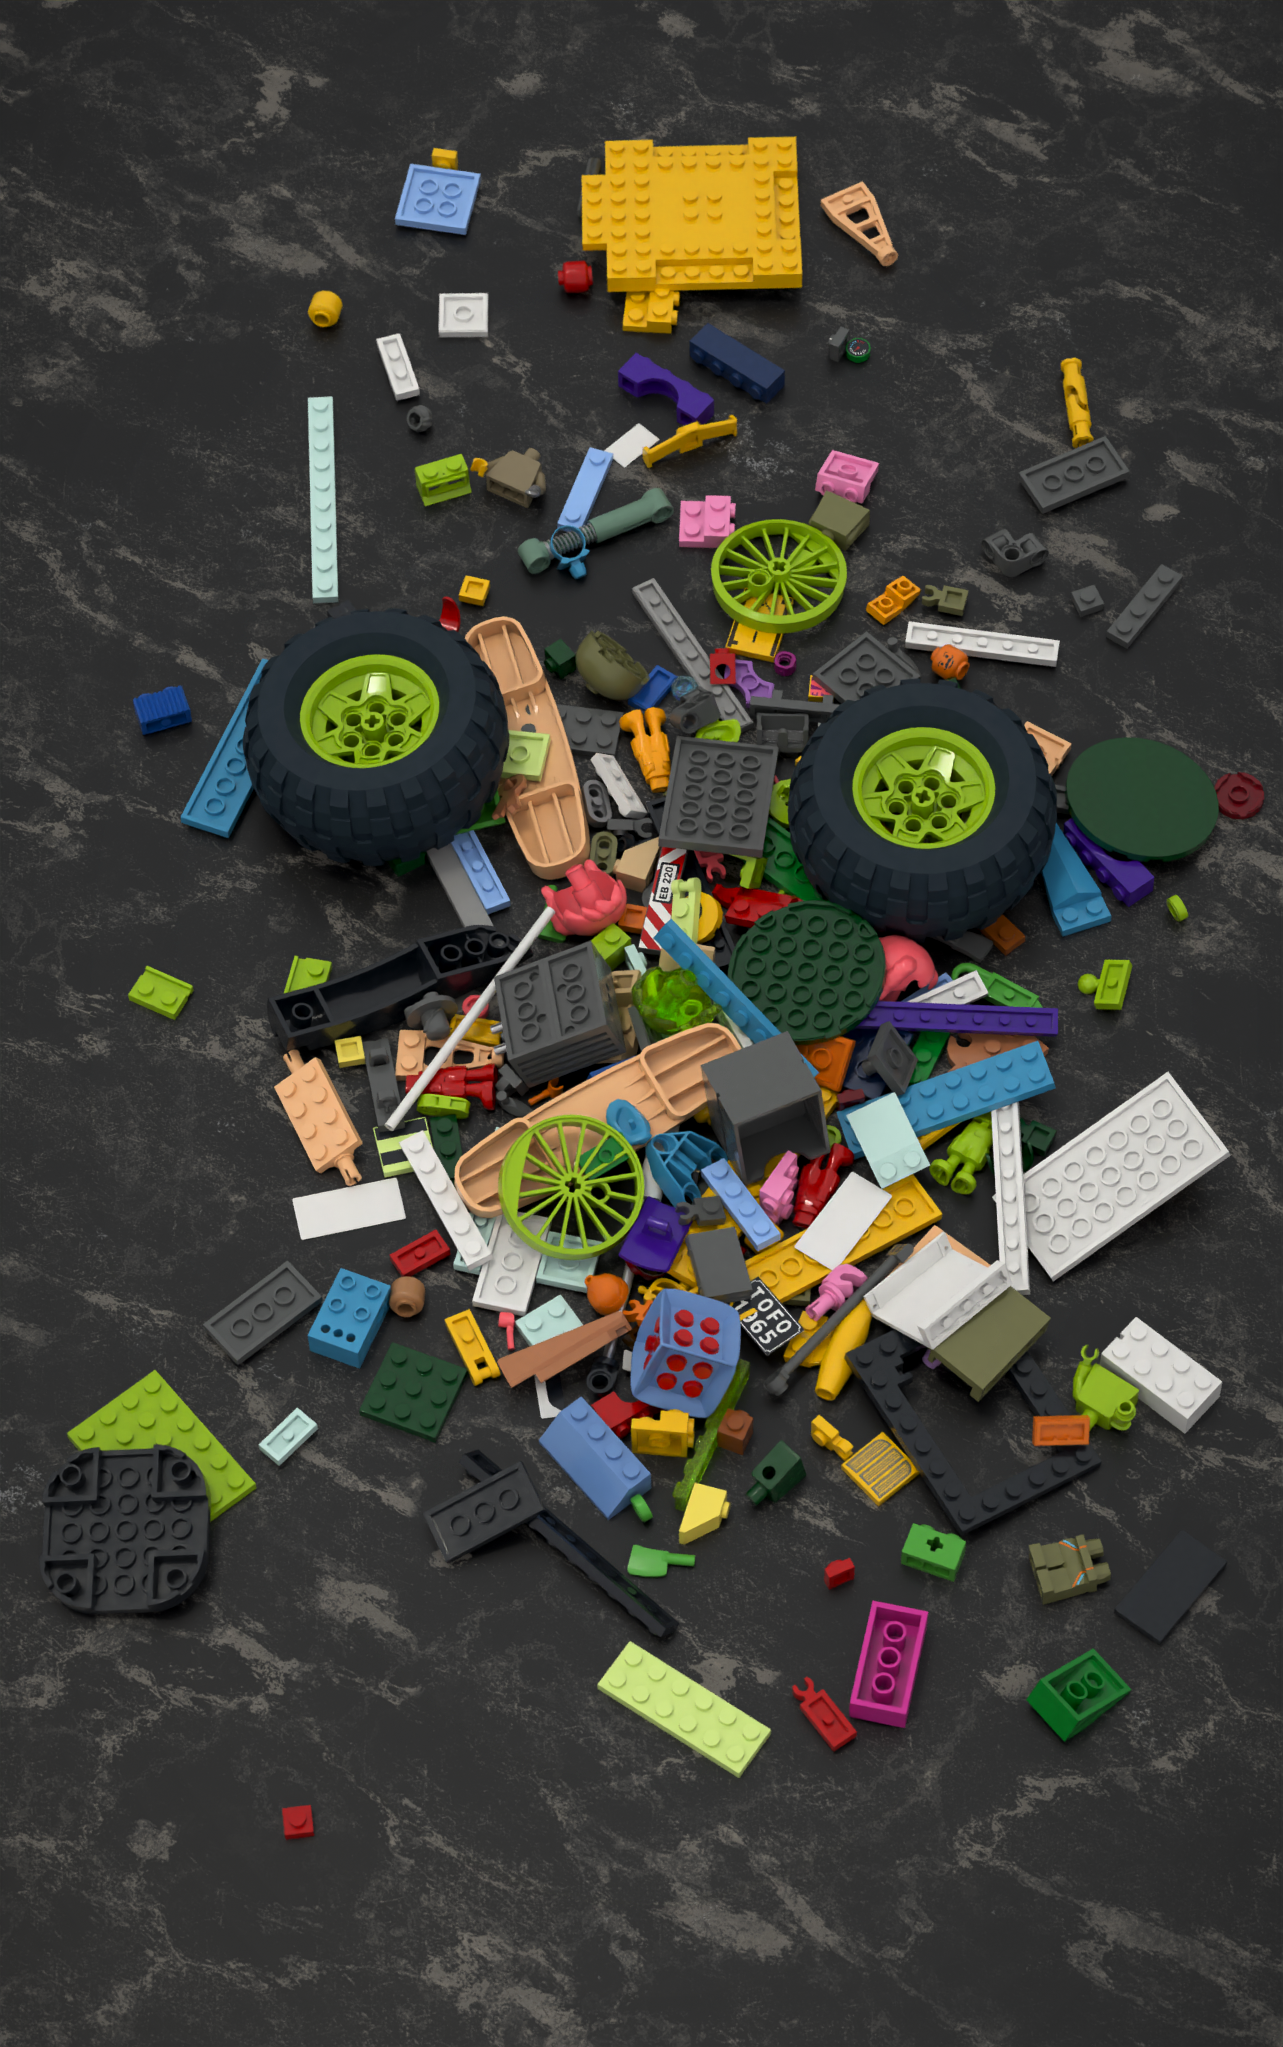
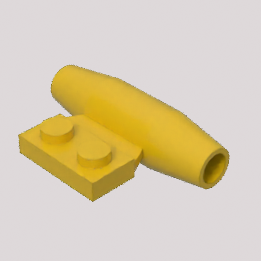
M865 1299L800 1364V1366L809 1368L820 1365L815 1393L825 1400H835L853 1372L844 1359L845 1353L865 1344L868 1337L872 1315ZM806 1311L802 1312L798 1323L804 1328V1331L790 1340L783 1356L785 1362L829 1319L828 1317L822 1316L818 1321H814V1318L811 1319Z

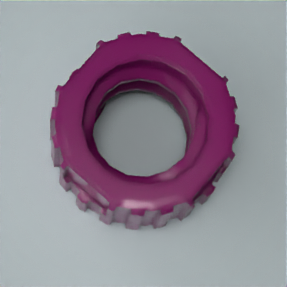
M787 651L776 654L774 659L775 672L780 676L792 675L796 671L795 655ZM787 661L790 665L782 666L780 662Z

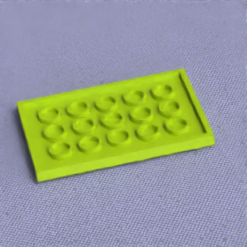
M156 1370L67 1433L68 1439L79 1451L99 1447L102 1451L149 1449L153 1448L154 1445H166L186 1453L198 1465L208 1482L211 1494L210 1522L256 1489V1483Z

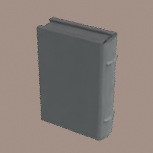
M735 1226L687 1235L685 1238L688 1250L687 1255L690 1257L698 1286V1293L701 1296L723 1303L751 1299L750 1292L753 1289Z

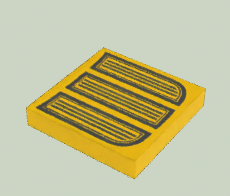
M884 1432L880 1433L841 1465V1469L878 1507L920 1474L912 1461Z

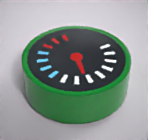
M862 338L851 339L846 345L847 358L857 363L866 361L870 356L869 342Z

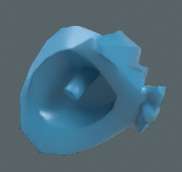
M617 1099L609 1104L606 1110L607 1124L618 1132H622L631 1146L637 1144L644 1145L651 1139L649 1122L635 1106L621 1099Z

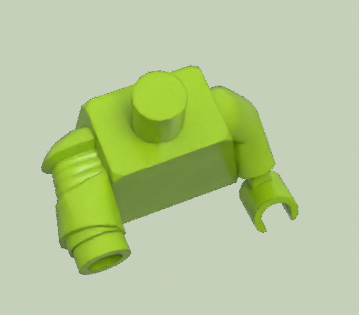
M1085 1345L1081 1349L1083 1361L1079 1362L1073 1378L1072 1396L1076 1401L1075 1410L1081 1415H1088L1090 1417V1430L1095 1424L1106 1430L1111 1427L1118 1430H1127L1131 1426V1420L1136 1415L1135 1405L1138 1402L1139 1389L1096 1362L1092 1367L1091 1362L1098 1358L1099 1349L1096 1348L1094 1356L1089 1358L1086 1355L1089 1345Z

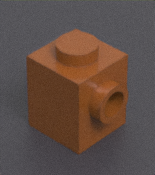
M728 1408L717 1430V1446L743 1455L753 1434V1417L745 1411H734Z

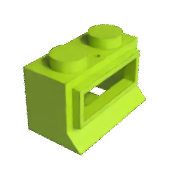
M462 454L415 467L416 486L425 506L472 493L469 483V469ZM458 479H461V480H462V481H460V482H456V483H453V484H450V485H449V483H448V482H452V481H455V480H458ZM438 486L436 489L429 490L431 487Z

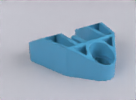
M692 1131L658 1134L647 1142L645 1146L652 1176L674 1208H676L677 1203L686 1202L684 1195L690 1197L692 1202L694 1198H701L699 1188L691 1178V1174L696 1168L701 1172V1169L712 1164L711 1159L719 1161L724 1158L728 1162L725 1151L717 1143ZM655 1142L662 1144L665 1152L657 1150L653 1144Z

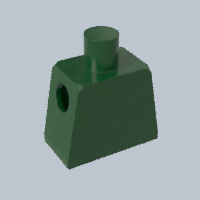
M780 1440L752 1471L751 1475L755 1485L745 1493V1496L755 1506L766 1496L772 1502H777L807 1475L801 1457Z

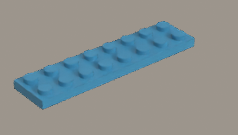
M262 658L180 817L181 823L229 838L254 789L243 751V735L246 727L245 718L251 691L254 685L259 684L262 676L261 671L268 660Z
M1035 1041L908 1086L905 1094L899 1095L897 1098L916 1137H920L1053 1090L1056 1087L1039 1041ZM891 1093L836 1112L848 1148L855 1156L854 1160L865 1156L846 1115Z

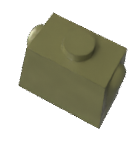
M826 490L808 524L820 530L822 534L831 538L840 549L846 551L869 526L870 510Z

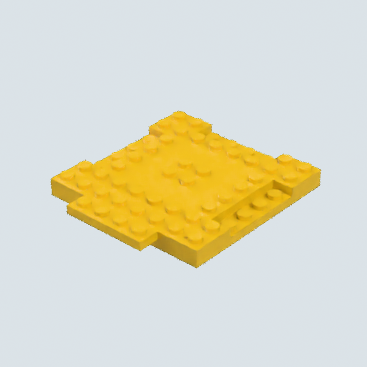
M796 137L748 138V145L653 147V140L605 141L606 175H582L583 251L607 250L608 292L655 291V288H669V291L802 288Z

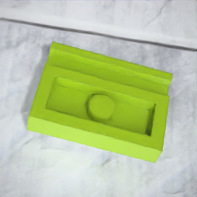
M294 956L284 993L329 981L332 962L312 958L300 959L299 956Z
M146 966L144 974L139 977L128 997L134 1003L175 1020L188 1001V996L194 990L192 985Z

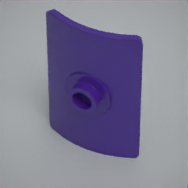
M648 1196L645 1198L640 1213L618 1255L627 1262L641 1268L657 1272H668L693 1220L687 1225H680L678 1220L680 1215H686L684 1212L676 1213L674 1207L663 1204Z

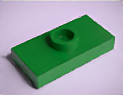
M612 1137L607 1139L583 1175L588 1174L603 1163L612 1162L614 1157L623 1151L620 1144ZM596 1147L580 1155L578 1166L580 1170ZM625 1154L589 1177L587 1181L594 1180L629 1159L628 1155Z

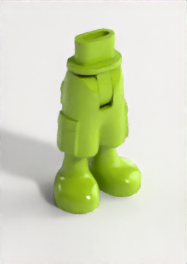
M991 1112L974 1117L963 1132L953 1139V1142L947 1149L949 1158L946 1161L936 1159L931 1163L929 1171L939 1184L943 1186L948 1185L957 1166L960 1163H964L962 1170L952 1180L951 1188L959 1194H970L976 1188L977 1183L972 1175L983 1168L987 1161L985 1153L990 1154L989 1150L993 1144Z

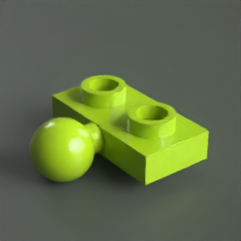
M1105 960L1100 979H1097L1093 974H1084L1078 980V988L1084 994L1096 992L1094 1000L1096 1009L1121 1010L1132 964L1130 960Z

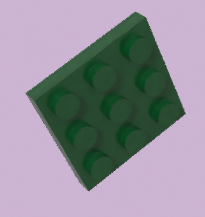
M392 1342L359 1409L360 1416L436 1443L465 1382L468 1369Z

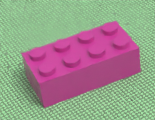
M872 1601L850 1700L849 1717L905 1728L927 1629L928 1611Z

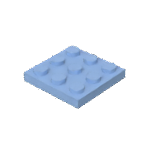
M410 164L395 216V225L466 235L481 175L479 173Z

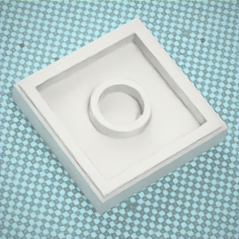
M488 293L439 294V337H488Z

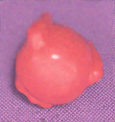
M590 859L585 861L584 868L583 864H576L566 871L565 875L569 879L571 887L558 892L549 886L541 888V893L546 899L547 906L555 911L551 918L553 927L556 932L564 936L575 934L578 936L598 935L609 925L619 921L626 908L627 893L622 881L617 880L616 882L610 875L600 870L594 861Z
M888 935L879 938L887 964L886 981L879 1001L897 1002L901 991H905L908 984L913 980L918 982L919 988L929 985L928 990L936 986L938 973L935 970L932 958L922 946L912 939L901 935Z

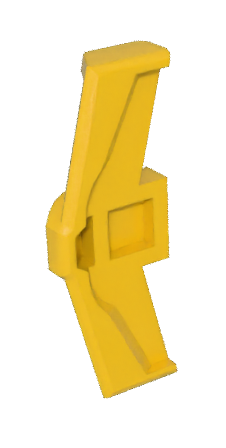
M729 415V420L700 425L696 421L682 426L676 430V435L651 449L647 446L643 447V461L648 468H651L652 463L676 450H679L681 454L703 446V440L729 434L737 436V418L734 415Z

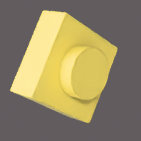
M361 1036L335 1040L339 1068L366 1064Z

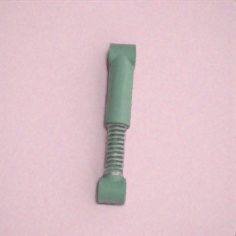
M653 488L637 501L588 520L587 525L580 526L579 530L583 533L588 544H590V541L597 544L650 521L655 523L664 522L671 517L674 508L661 488ZM572 530L571 532L568 531L567 534L563 533L559 537L556 536L552 541L553 547L559 555H562V552L566 554V551L570 552V549L573 551L574 547L578 549V546L582 547L581 538ZM532 538L519 546L517 552L530 573L536 574L544 571L550 565L551 560L554 559L549 546L550 540L542 542Z

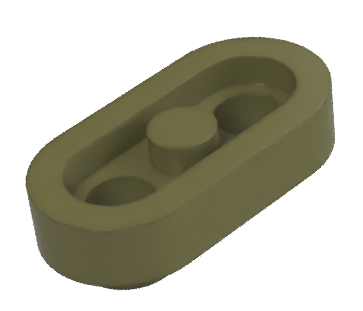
M603 831L595 834L592 838L590 860L594 861L598 868H604L603 872L612 877L614 875L613 868L616 862L618 842L612 833Z

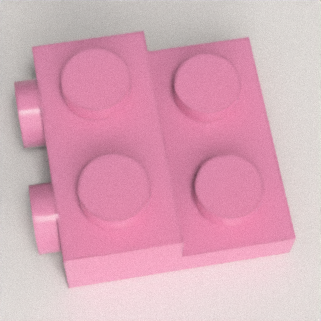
M832 450L818 472L815 491L820 492L824 496L826 490L849 501L862 504L870 491L871 482L878 472L879 463Z
M706 495V501H681L679 547L718 548L725 538L735 531V523H730V518H735V503H731V496Z
M789 1150L760 1189L759 1205L777 1226H779L783 1218L787 1220L794 1208L792 1198L798 1185L797 1173L799 1167L797 1166V1155Z

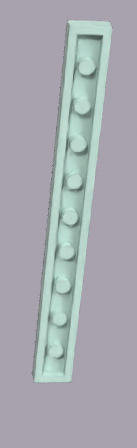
M333 397L308 398L313 604L338 602Z

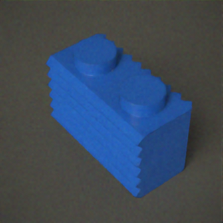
M180 685L178 687H167L158 693L142 694L138 698L133 699L135 714L143 735L192 722L190 708L183 688Z

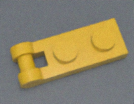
M470 1309L446 1318L445 1325L468 1369L474 1386L483 1383V1380L491 1377L493 1379L500 1376L499 1368ZM485 1362L487 1367L478 1370L476 1364Z

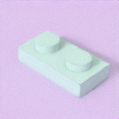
M296 1408L259 1444V1450L280 1466L318 1429L317 1424L300 1409Z

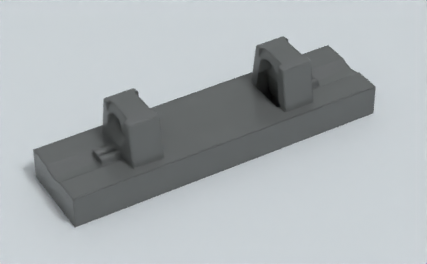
M773 690L772 698L751 696L750 718L757 719V714H809L808 725H818V723H826L839 704H833V695H823V702L818 703L783 699L782 690Z
M384 1038L376 1041L362 1042L378 1131H391L385 1127V1123L401 1101L389 1040ZM404 1117L394 1130L405 1128Z

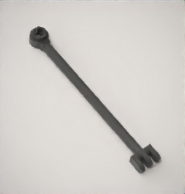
M896 1244L886 1254L887 1259L781 1369H778L765 1380L763 1386L770 1394L774 1393L778 1396L788 1388L786 1381L790 1377L789 1375L864 1299V1295L872 1290L897 1263H903L913 1253L914 1248L911 1244Z

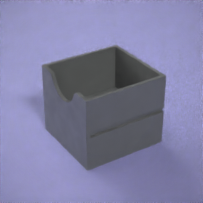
M788 1031L701 1065L711 1127L739 1179L745 1186L762 1180L765 1176L764 1171L767 1163L773 1157L786 1153L788 1150L793 1153H799L810 1160L831 1152L822 1091L807 1064L804 1063V1059Z

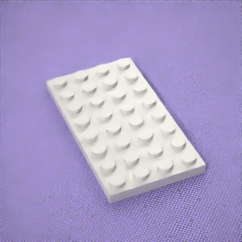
M1169 1072L1162 1075L1023 1174L1027 1246L1052 1281L1058 1279L1231 1155ZM995 1194L994 1196H992V1198H993V1200L996 1202V1194Z

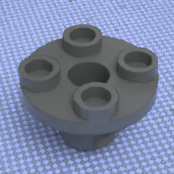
M429 992L424 995L423 1000L407 1007L404 1010V1014L409 1027L423 1030V1033H426L427 1038L431 1041H439L450 1034L452 1028L449 1026L448 1021L455 1016L458 1007L454 998L439 995L438 992Z

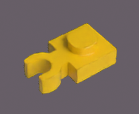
M818 1415L811 1422L812 1438L818 1445L826 1446L830 1451L834 1450L844 1461L853 1455L851 1451L853 1445L840 1437L839 1431L823 1417Z

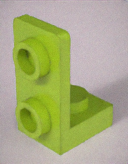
M732 855L746 860V864L740 872L741 881L739 886L748 889L760 888L768 858L763 856L758 858Z

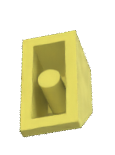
M694 1483L679 1530L680 1544L685 1545L719 1528L722 1518L727 1519L731 1505L730 1502H727V1491Z

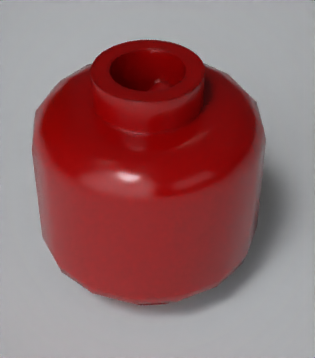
M583 260L565 262L562 267L563 271H558L559 285H564V290L567 293L586 292L589 289V285H593L592 267L588 266Z

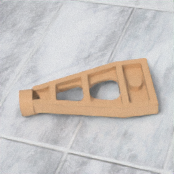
M863 181L821 199V207L832 222L873 253L883 266H889L897 260L898 253L892 246L875 197ZM863 208L867 210L869 219L858 224L847 218V215ZM876 227L880 234L877 237L868 239L862 233Z
M400 1030L395 1071L396 1081H406L407 1075H418L419 1071L424 1072L428 1067L424 1063L425 1050L431 1046L442 1048L449 1039V1036L439 1041H431L427 1038L426 1033H423V1030ZM460 1040L447 1058V1061L440 1068L466 1066L468 1070L482 1068L489 1063L497 1064V1068H501L504 1066V1053L496 1055L494 1047ZM457 1050L472 1052L474 1060L468 1064H454V1052Z

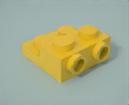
M655 288V291L626 292L623 331L671 334L672 325H677L678 311L674 310V306H679L680 292L675 290L669 291V288Z
M677 1409L661 1411L660 1421L650 1417L632 1418V1453L687 1458L688 1447L693 1448L694 1419L689 1418V1413H684Z

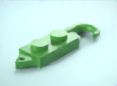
M962 963L957 965L952 971L951 978L956 980L962 972L971 973L977 970L988 991V995L983 999L996 1006L1043 1008L1038 1001L1039 996L995 972L992 974L976 964Z

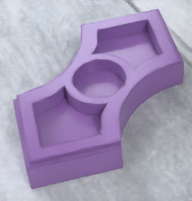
M735 659L736 683L727 685L738 689L743 694L746 708H750L751 696L772 698L774 684L762 680L755 674L752 661ZM726 665L724 679L730 675V668L728 665Z

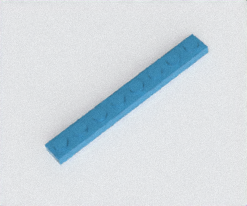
M672 919L653 937L754 1044L781 1034ZM802 1055L804 1063L807 1064L808 1068L810 1069L812 1075L815 1078L819 1074V1072Z

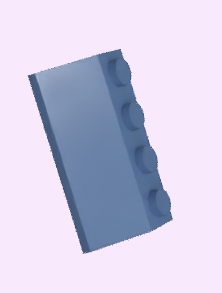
M582 1397L560 1411L539 1439L540 1445L607 1520L630 1505V1498L637 1494L642 1496L651 1489V1473Z

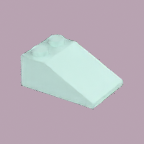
M895 1092L846 1115L881 1189L930 1166Z

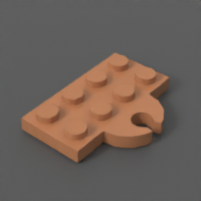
M958 1033L961 1039H966L971 1044L968 1047H961L957 1044L956 1038L952 1036L949 1038L947 1057L953 1068L948 1072L1035 1041H1039L1044 1056L1048 1054L1049 1048L1035 1036Z

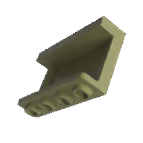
M1010 1286L936 1348L930 1349L928 1361L933 1363L938 1359L972 1387L970 1396L979 1402L1046 1332L1051 1318Z

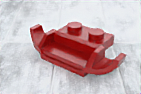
M716 884L712 891L714 899L728 909L725 914L726 923L752 928L755 925L754 922L768 912H774L787 907L790 903L803 901L794 895L789 896L745 887L725 888L722 884Z

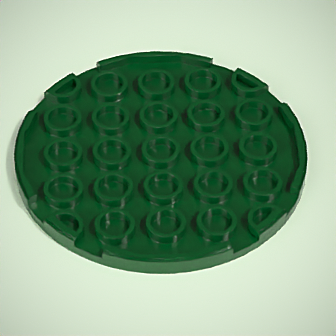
M1115 738L1089 747L1072 764L1065 784V797L1069 806L1068 811L1079 829L1100 847L1109 852L1116 851L1127 855V859L1143 862L1162 859L1163 862L1192 854L1209 839L1218 818L1219 805L1217 794L1211 780L1201 767L1177 749L1149 739Z
M810 900L794 902L777 911L768 912L755 921V925L746 934L741 936L731 955L728 978L781 1033L788 1031L795 1045L823 1043L851 1031L874 1009L880 999L886 981L887 964L885 953L873 927L865 919L853 913L852 910L827 901Z

